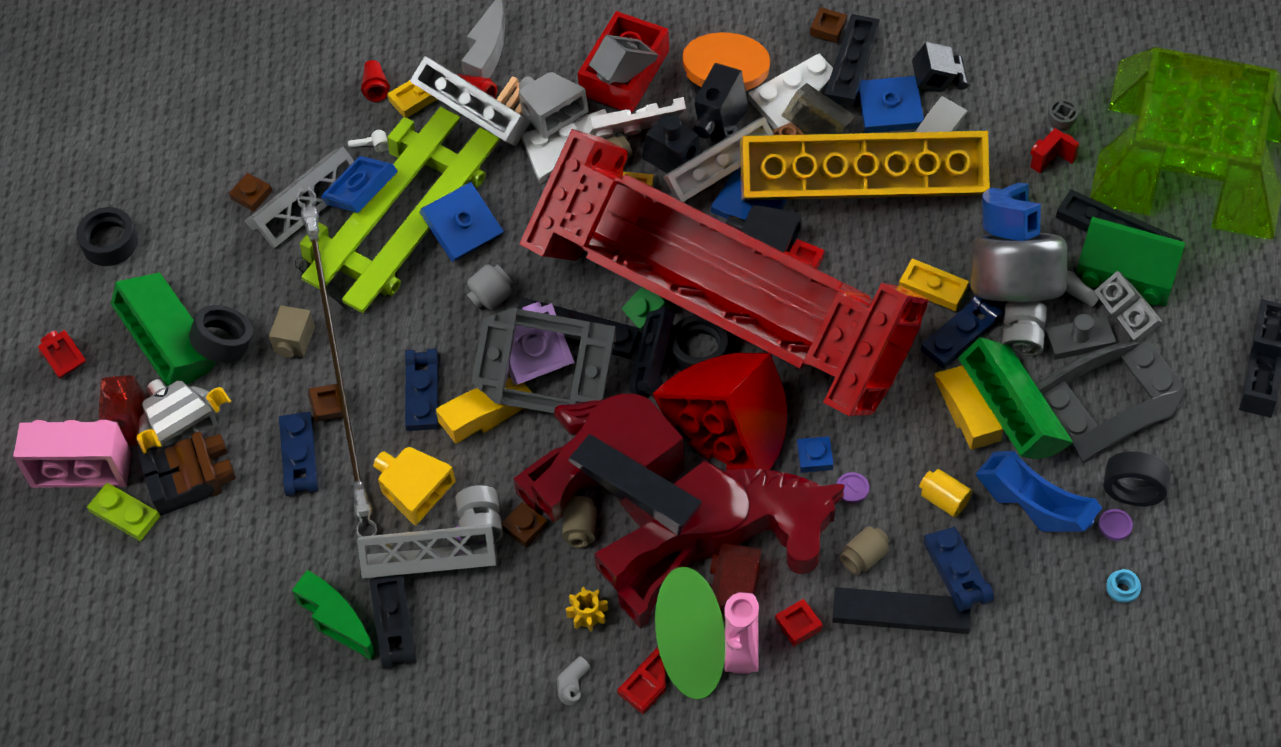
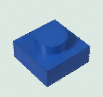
M829 436L797 439L800 473L833 470Z

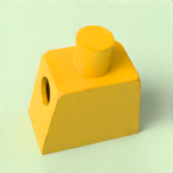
M412 447L405 448L396 458L383 451L376 457L373 464L374 468L382 473L378 478V482L383 495L415 526L456 482L452 466Z

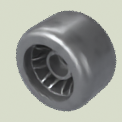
M1040 233V235L1029 240L1017 241L987 234L976 237L971 244V289L975 296L994 301L1025 302L1054 299L1065 293L1067 287V244L1061 236Z

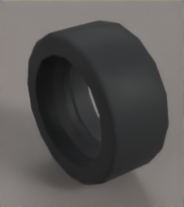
M103 207L91 211L81 219L77 227L76 238L86 259L96 265L112 266L126 261L134 253L138 245V233L129 214L119 208ZM117 226L125 230L123 236L112 245L98 247L90 243L93 235L105 227Z
M210 305L203 307L197 312L189 332V339L195 351L203 357L215 362L229 363L238 361L245 355L253 329L247 317L238 310L224 305ZM206 328L223 329L232 334L236 339L225 340L218 338L208 332Z
M691 315L681 319L674 325L673 333L669 339L671 360L675 367L683 371L699 362L729 354V335L727 330L698 315ZM705 333L716 339L718 349L706 357H692L686 355L681 350V342L689 335Z
M1139 451L1121 452L1109 458L1106 465L1103 487L1105 492L1118 502L1143 507L1157 505L1165 500L1167 496L1171 473L1169 466L1162 459L1152 454Z

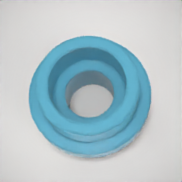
M1122 569L1113 572L1108 577L1106 590L1115 601L1129 603L1139 596L1141 583L1135 573ZM1125 584L1128 586L1129 590L1123 591L1119 589L1117 585Z

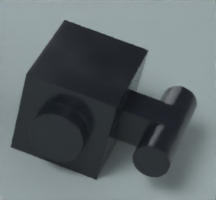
M925 42L912 59L917 88L944 92L953 80L956 81V86L959 90H964L969 86L963 58L960 55L953 56L951 47Z

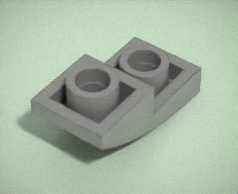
M941 96L916 132L956 131L968 111Z
M1120 271L1115 272L1094 290L1110 314L1117 317L1136 342L1144 339L1163 323L1147 301Z

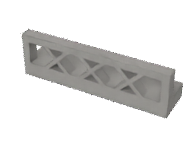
M762 117L663 176L671 191L668 195L684 202L741 167L740 139L742 136L774 135L766 118Z
M344 147L334 149L245 220L246 224L252 230L258 229L273 248L277 247L307 222L306 217L304 221V216H291L292 203L298 200L300 187L303 189V194L308 191L309 186L310 190L314 191V185L318 182L329 183L330 187L336 181L337 167L343 162L349 167L354 160ZM330 173V179L324 178ZM309 193L307 197L301 196L299 200L307 201L306 212L312 211L311 203L315 198ZM316 198V203L318 204L314 209L316 214H318L327 205L323 199ZM285 209V215L279 214ZM273 218L284 219L283 232L275 238L265 224ZM290 220L296 221L290 226Z
M492 524L363 536L357 539L362 578L496 565L497 552ZM486 534L487 543L465 545V542L472 535ZM462 536H464L461 540H458V539L456 538V537H462ZM441 538H447L456 545L431 548L435 541ZM422 540H430V541L426 544V543L423 542ZM413 541L422 548L419 550L397 551L404 542ZM389 543H396V544H395L394 547H392ZM380 545L388 553L367 554L366 546Z

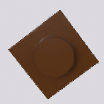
M820 7L810 27V35L837 43L847 23V15Z
M247 172L229 192L231 200L254 212L273 191L271 185Z
M337 384L309 388L307 395L315 422L343 417Z
M523 501L502 522V530L525 548L548 526L547 519Z

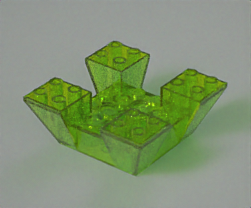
M1152 47L1120 60L1108 110L1139 115V118L1099 152L1090 198L1112 208L1150 215L1161 169L1218 180L1219 185L1211 228L1273 240L1281 199V183L1265 140L1281 143L1280 72L1277 69L1159 47Z

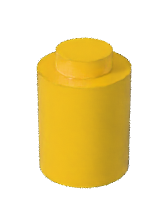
M937 469L934 473L928 471L919 485L923 489L921 497L954 518L966 507L973 493L972 489L940 469Z

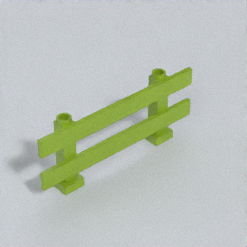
M440 106L419 133L415 132L414 121L403 117L387 137L389 154L398 158L393 164L398 172L359 213L354 212L332 239L329 238L328 228L316 222L317 237L311 238L308 232L299 243L302 257L305 261L307 260L311 263L301 276L302 280L320 290L311 242L312 239H317L326 286L338 271L357 280L342 298L343 303L364 313L379 293L385 296L387 294L393 296L401 284V280L395 277L396 271L430 230L419 213L421 208L469 182H472L474 187L478 188L486 176V173L481 170L480 166L500 142V138L480 127L460 153L457 154L441 144L459 123L460 116ZM425 164L443 173L373 261L355 252L357 247Z

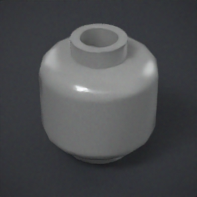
M486 264L468 279L467 286L471 292L467 296L478 309L484 305L487 309L494 310L512 294L510 285L514 282L498 264L494 267Z

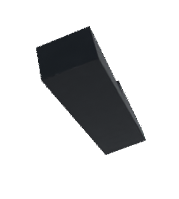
M1261 299L1239 410L1271 418L1277 403L1281 378V303Z
M591 434L585 438L569 457V462L619 499L628 498L678 536L701 506V500Z

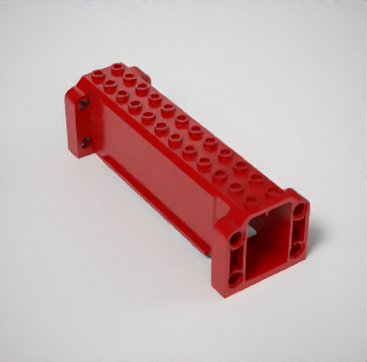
M571 129L519 245L542 257L571 261L578 260L586 250L589 252L586 257L587 259L801 369L805 363L834 376L835 379L823 401L828 406L848 416L872 415L876 411L882 399L892 387L920 330L929 302L927 298L902 286L881 283L873 300H871L868 294L627 174L623 176V168L628 156L626 149L604 138Z

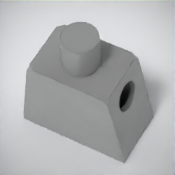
M553 72L547 73L537 80L529 76L525 77L519 84L520 91L518 94L522 113L531 121L530 123L543 138L550 136L589 112L585 88Z

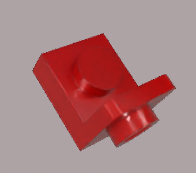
M56 330L52 331L40 339L42 344L38 346V352L41 357L45 358L58 379L86 363V359L66 330L57 333Z

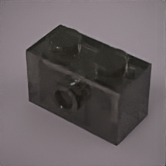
M808 83L795 92L781 115L807 135L844 134L855 118L853 114Z

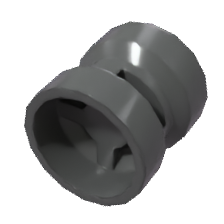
M1058 99L1051 103L1045 125L1046 132L1049 134L1056 128L1064 134L1072 136L1075 132L1076 121L1079 115L1077 105L1068 99Z

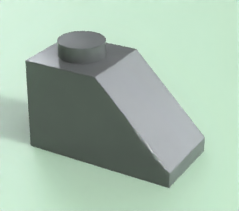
M606 35L589 66L598 72L597 77L605 83H627L656 61L659 55L639 39Z

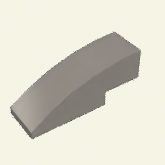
M494 0L468 34L469 51L461 60L464 75L490 78L493 74L504 43L505 20L502 0Z

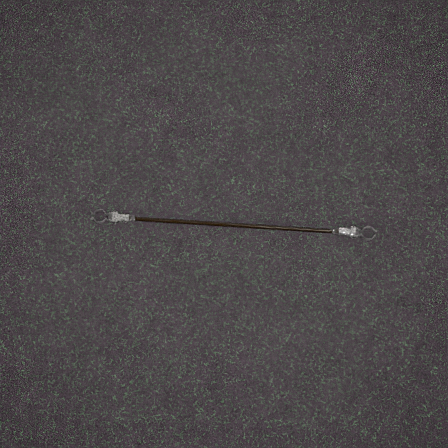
M309 186L308 193L315 200L311 203V206H305L304 203L299 201V198L303 195V189L300 187L298 204L302 208V223L306 227V233L310 242H312L355 481L353 483L355 501L353 509L355 518L359 522L357 525L358 537H363L358 532L359 527L362 526V521H368L369 524L373 525L376 529L373 535H376L377 527L371 520L373 516L372 504L368 500L367 490L360 477L319 251L318 209L315 207L316 194L310 190Z

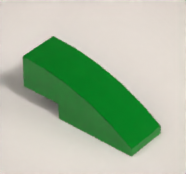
M307 569L292 589L296 603L313 613L311 617L317 631L372 661L376 656L364 625L353 608L325 580Z

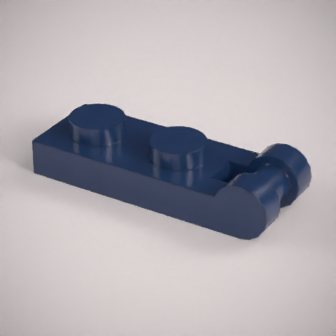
M974 296L966 307L921 344V351L941 368L945 369L979 337H982L1001 321L1005 311L999 306H992L987 299ZM979 311L986 316L982 320L975 316Z
M432 348L427 349V352L417 353L416 350H405L406 431L438 430L436 408H438V349ZM428 364V370H417V365Z
M311 412L279 416L285 495L293 496L296 495L297 491L308 490L309 493L318 492L319 484ZM306 474V477L295 479V475Z
M956 527L924 535L923 544L959 611L971 609L972 605L976 603L985 605L994 601L991 586L982 577Z

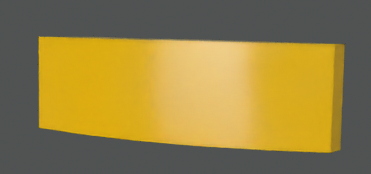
M963 365L934 373L935 381L957 429L961 428L970 450L1000 442L1004 429Z
M507 378L505 388L531 392L524 382L514 386L512 379ZM476 388L436 408V414L440 425L454 443L457 444L480 429L483 433L487 432L524 408L494 403L484 392Z

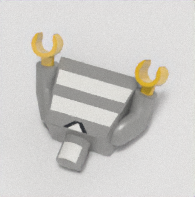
M156 379L149 383L146 391L150 397L142 403L145 413L139 418V431L137 435V441L143 454L147 453L146 450L153 446L162 448L173 444L181 438L192 437L191 434L200 431L204 435L217 427L218 423L213 410L218 413L220 411L219 407L223 403L231 402L223 388L218 387L208 391L196 386L188 387L182 381H176L167 387L161 379Z

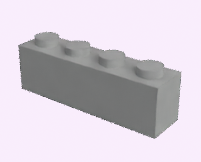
M424 56L410 80L411 83L514 146L518 144L531 122Z

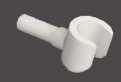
M382 130L374 131L371 137L348 141L349 148L373 145L378 153L389 151L387 136Z

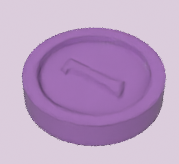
M846 473L837 481V484L845 485L842 500L847 503H859L869 493V483L859 473Z
M1109 509L1100 516L1098 526L1100 532L1106 538L1119 541L1130 535L1133 522L1126 512L1120 509Z

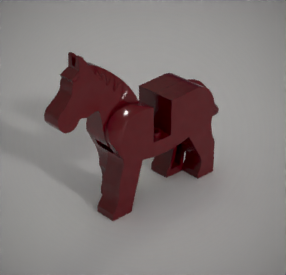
M626 393L614 395L607 399L592 400L578 404L557 405L554 409V417L570 435L575 437L563 447L553 449L514 477L513 480L516 494L524 503L537 513L543 510L555 523L563 516L568 502L579 489L602 486L569 462V457L589 434L667 481H670L685 470L683 437L654 403L641 395ZM703 461L674 483L677 487L702 501L698 512L678 536L628 498L625 497L623 500L618 498L621 505L640 528L594 553L596 569L618 592L619 606L640 629L648 624L650 614L657 603L661 585L672 570L679 567H689L695 562L729 553L740 543L765 530H772L780 544L787 548L786 563L792 572L797 574L810 573L819 563L820 535L830 522H834V505L844 497L845 485L820 486L811 480L797 475L767 469L746 468L723 471L709 462Z

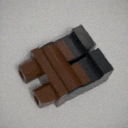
M199 431L191 434L192 437L181 438L171 445L153 451L151 448H148L145 454H143L141 449L137 450L152 503L160 516L202 501L211 495L221 494L220 486L236 479L229 459L213 464L212 459L228 454L221 434L203 438Z

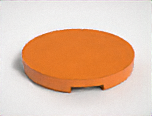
M721 32L706 34L691 41L684 49L682 63L687 72L686 76L700 87H702L715 63L742 70L745 91L757 87L767 78L770 69V56L764 46L752 38L735 33Z

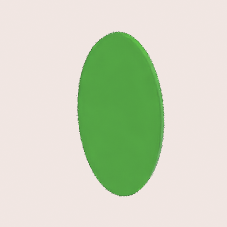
M679 567L667 575L658 594L655 611L657 644L665 670L677 689L687 697L702 699L709 696L715 690L723 673L725 664V627L718 601L708 582L697 571L688 567Z

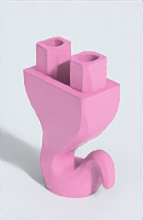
M737 592L726 602L724 608L725 672H732L734 674L758 672L759 605L752 593Z

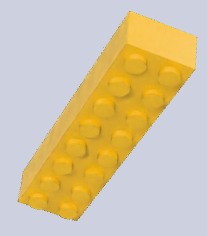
M988 131L742 136L740 139L741 201L983 195L986 190L990 189Z

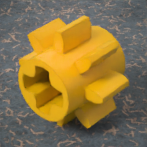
M582 587L581 592L576 594V596L569 595V601L572 606L566 608L567 618H574L575 629L583 626L588 627L591 632L593 631V626L598 622L601 624L605 623V615L602 612L608 610V602L606 600L600 601V590L597 589L592 592Z

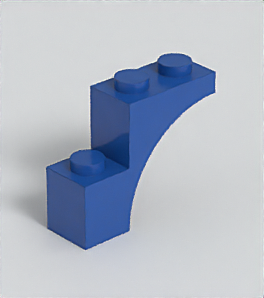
M1015 451L993 452L975 474L998 503H1019L1042 532H1084L1093 525L1094 518L1102 509V506L1095 498L1072 494L1045 480L1032 470Z

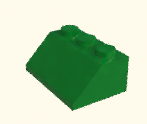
M1092 217L1076 275L1086 286L1095 288L1099 287L1115 272L1120 271L1148 304L1166 306L1186 242Z

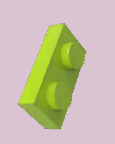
M108 482L87 506L90 513L138 541L144 538L160 518L157 510Z

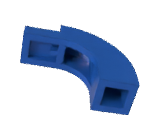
M1018 182L1004 189L990 188L983 193L982 227L986 232L994 236L1017 241H1026L1040 235L1041 203L1029 202V184Z

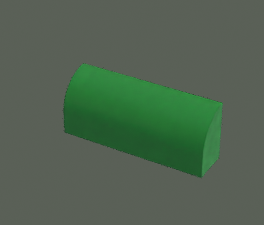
M160 272L115 282L110 304L167 387L176 381H182L186 385L207 374L214 367L215 361L200 355L190 344L189 332L194 320Z
M979 337L958 358L1020 456L1030 459H1043L1061 452L1073 443L1009 345Z

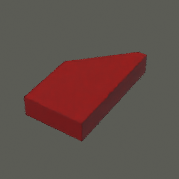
M658 647L617 689V694L641 714H644L666 691L665 668Z

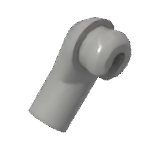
M1067 271V287L1065 291L1088 306L1093 307L1099 299L1094 290L1086 286L1075 272Z
M581 656L575 659L557 677L558 697L566 705H573L579 701L581 691L579 690L578 680L591 669L588 662Z

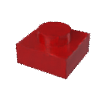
M804 598L775 615L776 623L793 647L819 633L823 628V624Z

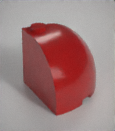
M734 353L699 362L671 377L653 393L655 401L666 419L674 428L678 425L691 439L688 444L709 460L713 456L727 464L726 470L746 468L769 470L776 461L786 432L787 404L784 388L771 353Z

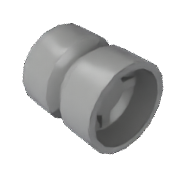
M1009 301L1006 303L1004 324L1007 327L1003 329L1002 344L1009 345L1015 355L1035 356L1042 353L1045 334L1042 329L1045 327L1046 306L1038 301Z
M477 485L458 492L455 499L457 514L460 518L458 521L459 527L492 524L494 542H498L503 536L501 516L498 514L500 508L497 491L493 487ZM486 534L472 535L465 542V545L478 544L480 541L487 543Z

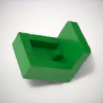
M641 287L621 309L643 331L648 312L664 307L675 311L677 306L671 301Z

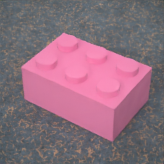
M35 420L32 423H19L13 457L31 488L103 487L107 482L115 487H127L132 452L117 422L109 420H98L97 422H79L76 420L46 422Z

